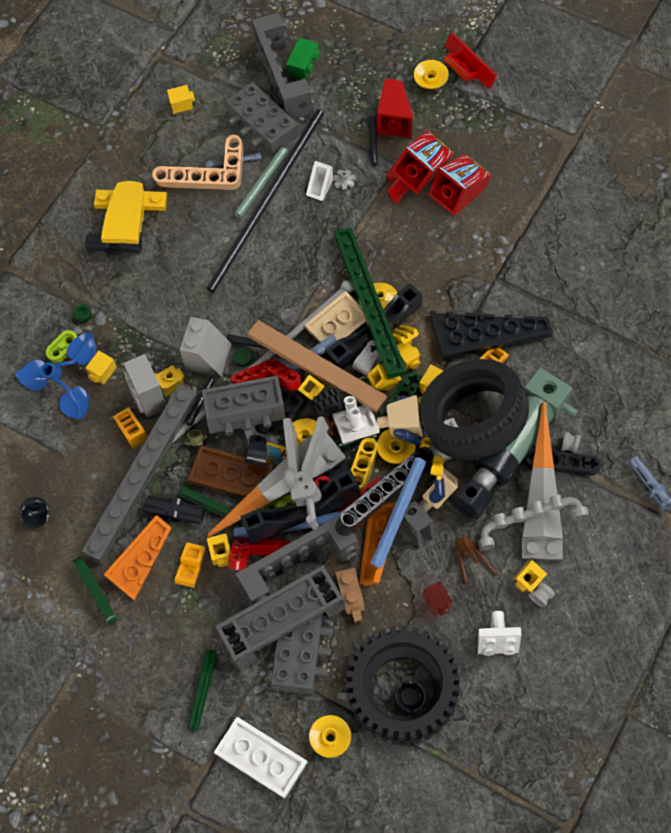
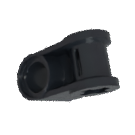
M251 435L246 451L245 464L265 466L267 458L266 438L261 435Z

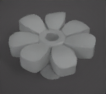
M339 170L337 172L338 175L333 176L334 185L337 189L342 187V190H347V186L349 188L354 187L353 181L356 178L355 175H351V171Z

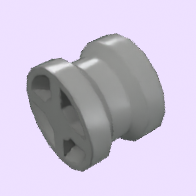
M566 432L561 450H570L572 453L577 454L581 435L573 436Z
M542 582L536 586L535 591L529 594L532 601L543 608L548 604L547 601L555 596L554 591Z

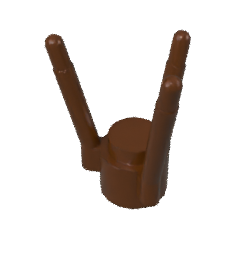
M463 536L455 542L457 546L455 552L458 556L464 583H467L462 555L464 557L471 555L474 562L479 564V560L474 552L478 554L494 575H498L476 543L472 542L470 536Z

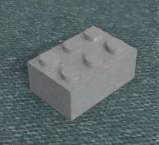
M143 354L125 362L126 370L123 373L140 414L144 412L146 418L163 412L166 403L146 355Z

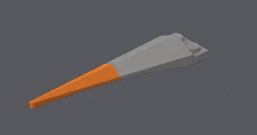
M545 401L542 403L526 510L531 509L530 504L533 502L542 501L544 505L550 503L549 498L551 496L557 495ZM552 510L544 515L533 516L525 520L522 535V559L562 561L563 535L559 510Z
M327 432L311 476L312 479L330 471L346 459ZM313 434L298 446L301 468ZM287 457L208 533V537L241 519L240 516L260 509L291 492V488L285 478V469H288Z

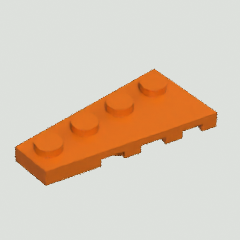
M156 515L104 573V577L135 601L172 528Z

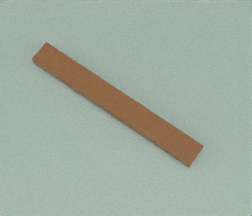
M259 320L248 332L247 337L333 388L340 390L343 394L355 397L357 402L375 413L378 412L387 398L385 394Z

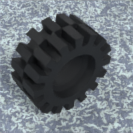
M338 389L325 390L324 393H319L318 396H314L313 400L309 401V407L316 420L320 416L327 419L329 417L333 418L332 414L344 410L343 408H346L344 398Z

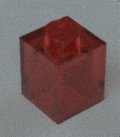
M441 581L422 590V597L433 616L438 614L442 616L450 611L452 600Z

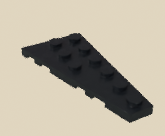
M429 310L443 360L553 337L548 317L524 316L523 318L512 317V315L498 317L495 314L465 313L463 315L453 314V312L448 311L446 313H436V311Z

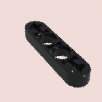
M535 449L529 450L524 459L526 466L533 469L534 462L530 458L532 455L535 456ZM552 451V457L558 459V464L554 465V471L583 475H596L600 471L602 464L597 456ZM574 459L577 461L578 466L572 468L568 466L567 461ZM590 462H594V469L590 468Z

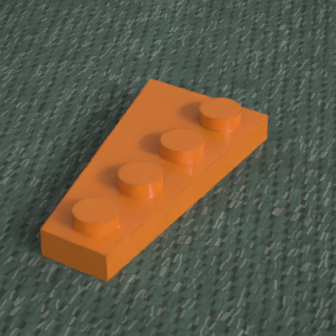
M397 502L384 505L367 520L359 582L363 586L380 582L384 564L382 568H377L371 562Z

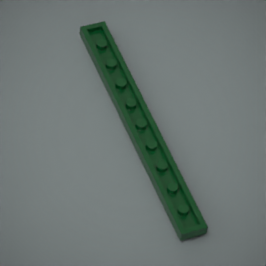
M352 228L335 230L334 238L388 379L404 376L407 372L353 230Z

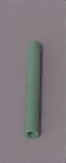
M280 147L234 212L236 217L240 219L243 217L288 153L286 148Z

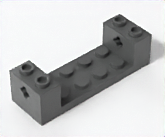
M279 13L252 20L255 43L281 108L292 119L313 113L312 106L314 105L312 95L314 93L311 84L308 85L306 79L287 83L286 77L281 75L283 74L281 65L276 62L277 55L275 50L285 48V40L288 39L284 18L281 19Z
M340 515L321 525L318 529L312 530L236 573L239 586L251 606L270 595V591L264 581L272 580L281 571H288L298 561L303 562L307 560L314 552L325 550L329 544L341 563L345 561L350 562L357 557V554H359L358 540L354 533L342 536L335 530V524Z
M324 565L216 625V628L239 669H242L257 660L254 652L324 612L328 618H331L347 608L340 592Z

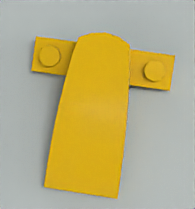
M135 181L119 182L114 190H96L95 209H107L101 236L102 243L139 244L142 221H144V210L166 211L167 192L144 191L143 184Z

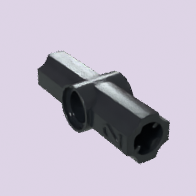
M88 234L85 239L86 250L105 251L110 255H119L120 252L140 253L142 251L141 237H139V244L102 243V234Z
M148 495L144 503V513L163 516L166 520L172 522H180L181 520L201 525L205 516V507L188 504L175 497L165 499Z

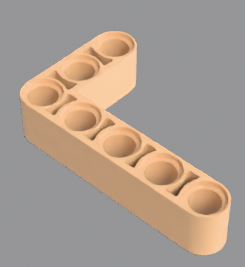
M230 135L226 139L224 169L159 166L153 170V178L160 187L235 190L241 185L243 164L242 141L237 135ZM233 143L239 144L236 148L230 147ZM232 160L238 161L235 165L229 164ZM166 174L164 179H158L159 175ZM178 175H183L181 180H175ZM197 175L201 176L200 180H198V181H194V180H193V178H194L195 176H197ZM213 176L219 177L215 182L210 181ZM230 177H236L234 182L228 181Z

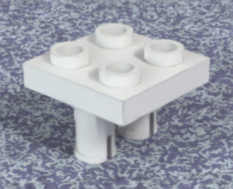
M348 396L344 399L345 411L332 414L342 443L380 433L372 410L364 405L357 407L356 399L353 396Z
M502 611L492 612L491 628L479 629L478 654L491 656L499 653L505 655L519 653L521 627L505 628L504 613Z

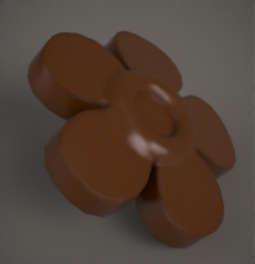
M324 417L329 426L327 434L329 436L338 435L334 420L329 421Z

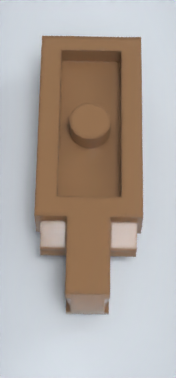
M355 568L335 572L340 594L347 608L345 612L347 615L352 614L355 625L362 623L361 612L365 611V605Z

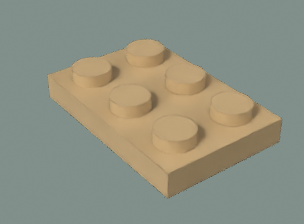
M345 291L308 321L304 328L320 343L332 333L336 340L347 337L366 324V320L360 305Z

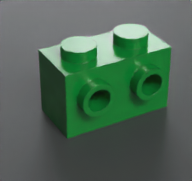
M302 38L298 39L286 63L287 75L307 79L308 75L312 74L314 63L319 60L321 54L318 43Z

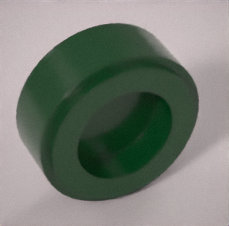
M85 304L76 306L73 310L75 320L82 324L89 322L92 318L91 308Z
M238 348L233 354L234 362L240 367H246L252 362V353L248 348Z

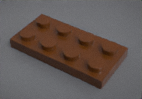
M201 445L188 481L245 498L274 470V465L265 463V466L245 464V457Z

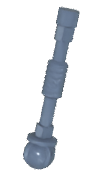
M258 152L243 157V163L248 160L262 159L261 153ZM210 160L206 162L205 168H220L224 166V161L216 162V160ZM232 160L229 164L235 165L238 161Z

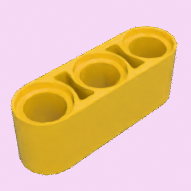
M365 438L361 441L351 468L356 481L361 483L359 485L360 491L367 486L377 458V442L372 438ZM367 447L373 448L371 452H367L364 449ZM361 464L367 465V468L360 469L358 468V466Z

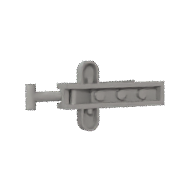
M322 416L318 417L301 468L295 426L290 418L283 419L288 460L285 478L291 488L292 500H296L297 507L306 505L308 515L306 521L313 530H316L319 524L316 521L314 503L321 499L322 494L311 476L329 426Z

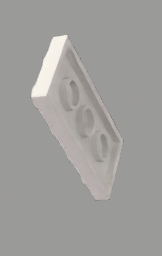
M238 717L214 751L215 755L284 799L308 763L307 760Z

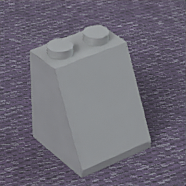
M190 317L180 347L185 370L221 378L231 349V343L210 321Z

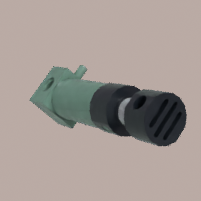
M538 369L524 389L529 401V415L523 430L503 450L491 456L473 461L477 472L472 478L462 477L456 490L448 497L451 504L458 511L472 519L480 517L492 501V496L489 493L494 483L505 485L519 466L521 460L536 442L541 408L544 401L546 403L548 424L550 422L554 424L563 411L573 417L577 415L578 410L568 405L573 389L571 386L544 369Z

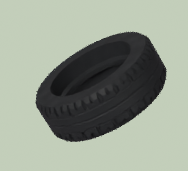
M490 359L468 360L444 370L426 388L419 406L421 423L433 446L446 456L463 460L485 458L506 448L521 433L529 415V401L516 372L506 364ZM483 391H492L504 395V400L498 410L481 423L468 427H453L444 424L450 409L468 395Z

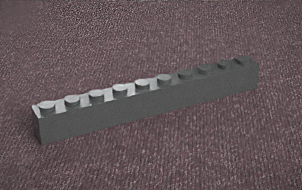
M180 384L177 386L84 546L82 552L85 557L100 565L104 563L197 401L196 392Z

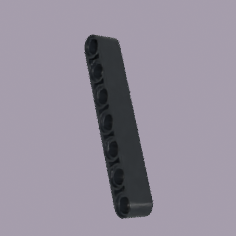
M427 447L419 448L344 510L335 524L336 532L342 536L350 535L402 491L415 458H421L426 461L422 473L425 472L434 458L432 450Z

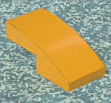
M186 543L180 558L181 564L175 577V584L195 587L206 547Z

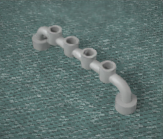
M554 495L549 498L550 503L543 505L542 501H536L530 504L531 509L524 511L523 507L515 508L512 510L513 515L508 517L504 513L496 514L493 516L494 521L486 524L482 529L481 539L478 541L479 549L488 550L495 547L494 539L489 537L490 531L494 529L505 528L509 524L523 522L527 518L541 516L552 510H560L567 505H572L575 508L571 511L573 519L581 520L589 516L588 508L582 506L581 502L576 498H562L561 495Z

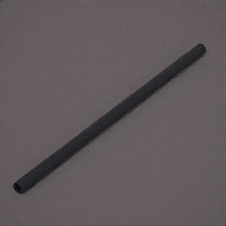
M318 109L213 276L207 286V290L211 293L216 291L324 116L323 111Z

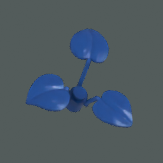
M90 332L84 333L70 343L67 349V356L73 359L72 361L56 362L54 365L41 360H33L15 373L17 379L26 388L33 391L44 389L47 385V378L59 383L68 391L60 399L59 406L61 411L68 417L81 419L89 407L88 393L80 386L75 387L71 391L59 379L62 374L60 366L75 364L76 361L80 365L89 364L96 354L93 334Z

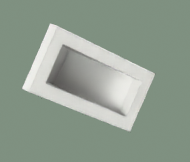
M318 161L314 162L306 193L307 196L321 201L324 200L333 182L332 166Z

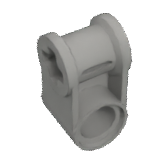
M373 340L367 343L352 365L353 370L366 377L381 361Z

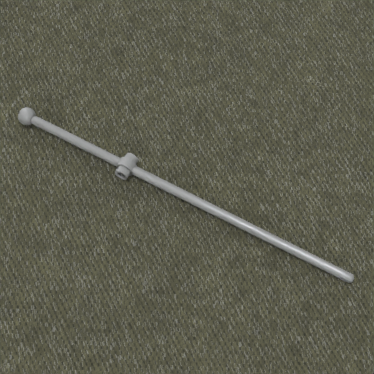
M343 281L340 289L289 332L286 337L293 340L305 329L304 325L342 293L345 291L348 294L353 293L354 288L351 281ZM271 350L267 351L250 367L270 360L276 353ZM205 407L201 408L193 425L206 415ZM184 423L173 442L192 426H187Z

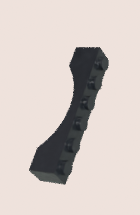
M411 283L399 291L383 309L391 331L422 307L423 295ZM368 325L347 337L339 339L326 349V360L342 370L352 363L361 354L367 343L373 340Z
M351 470L332 477L320 489L321 499L314 503L316 517L355 501L362 496ZM296 503L279 508L256 509L240 517L251 543L254 544L305 522L308 515L306 505L297 507Z

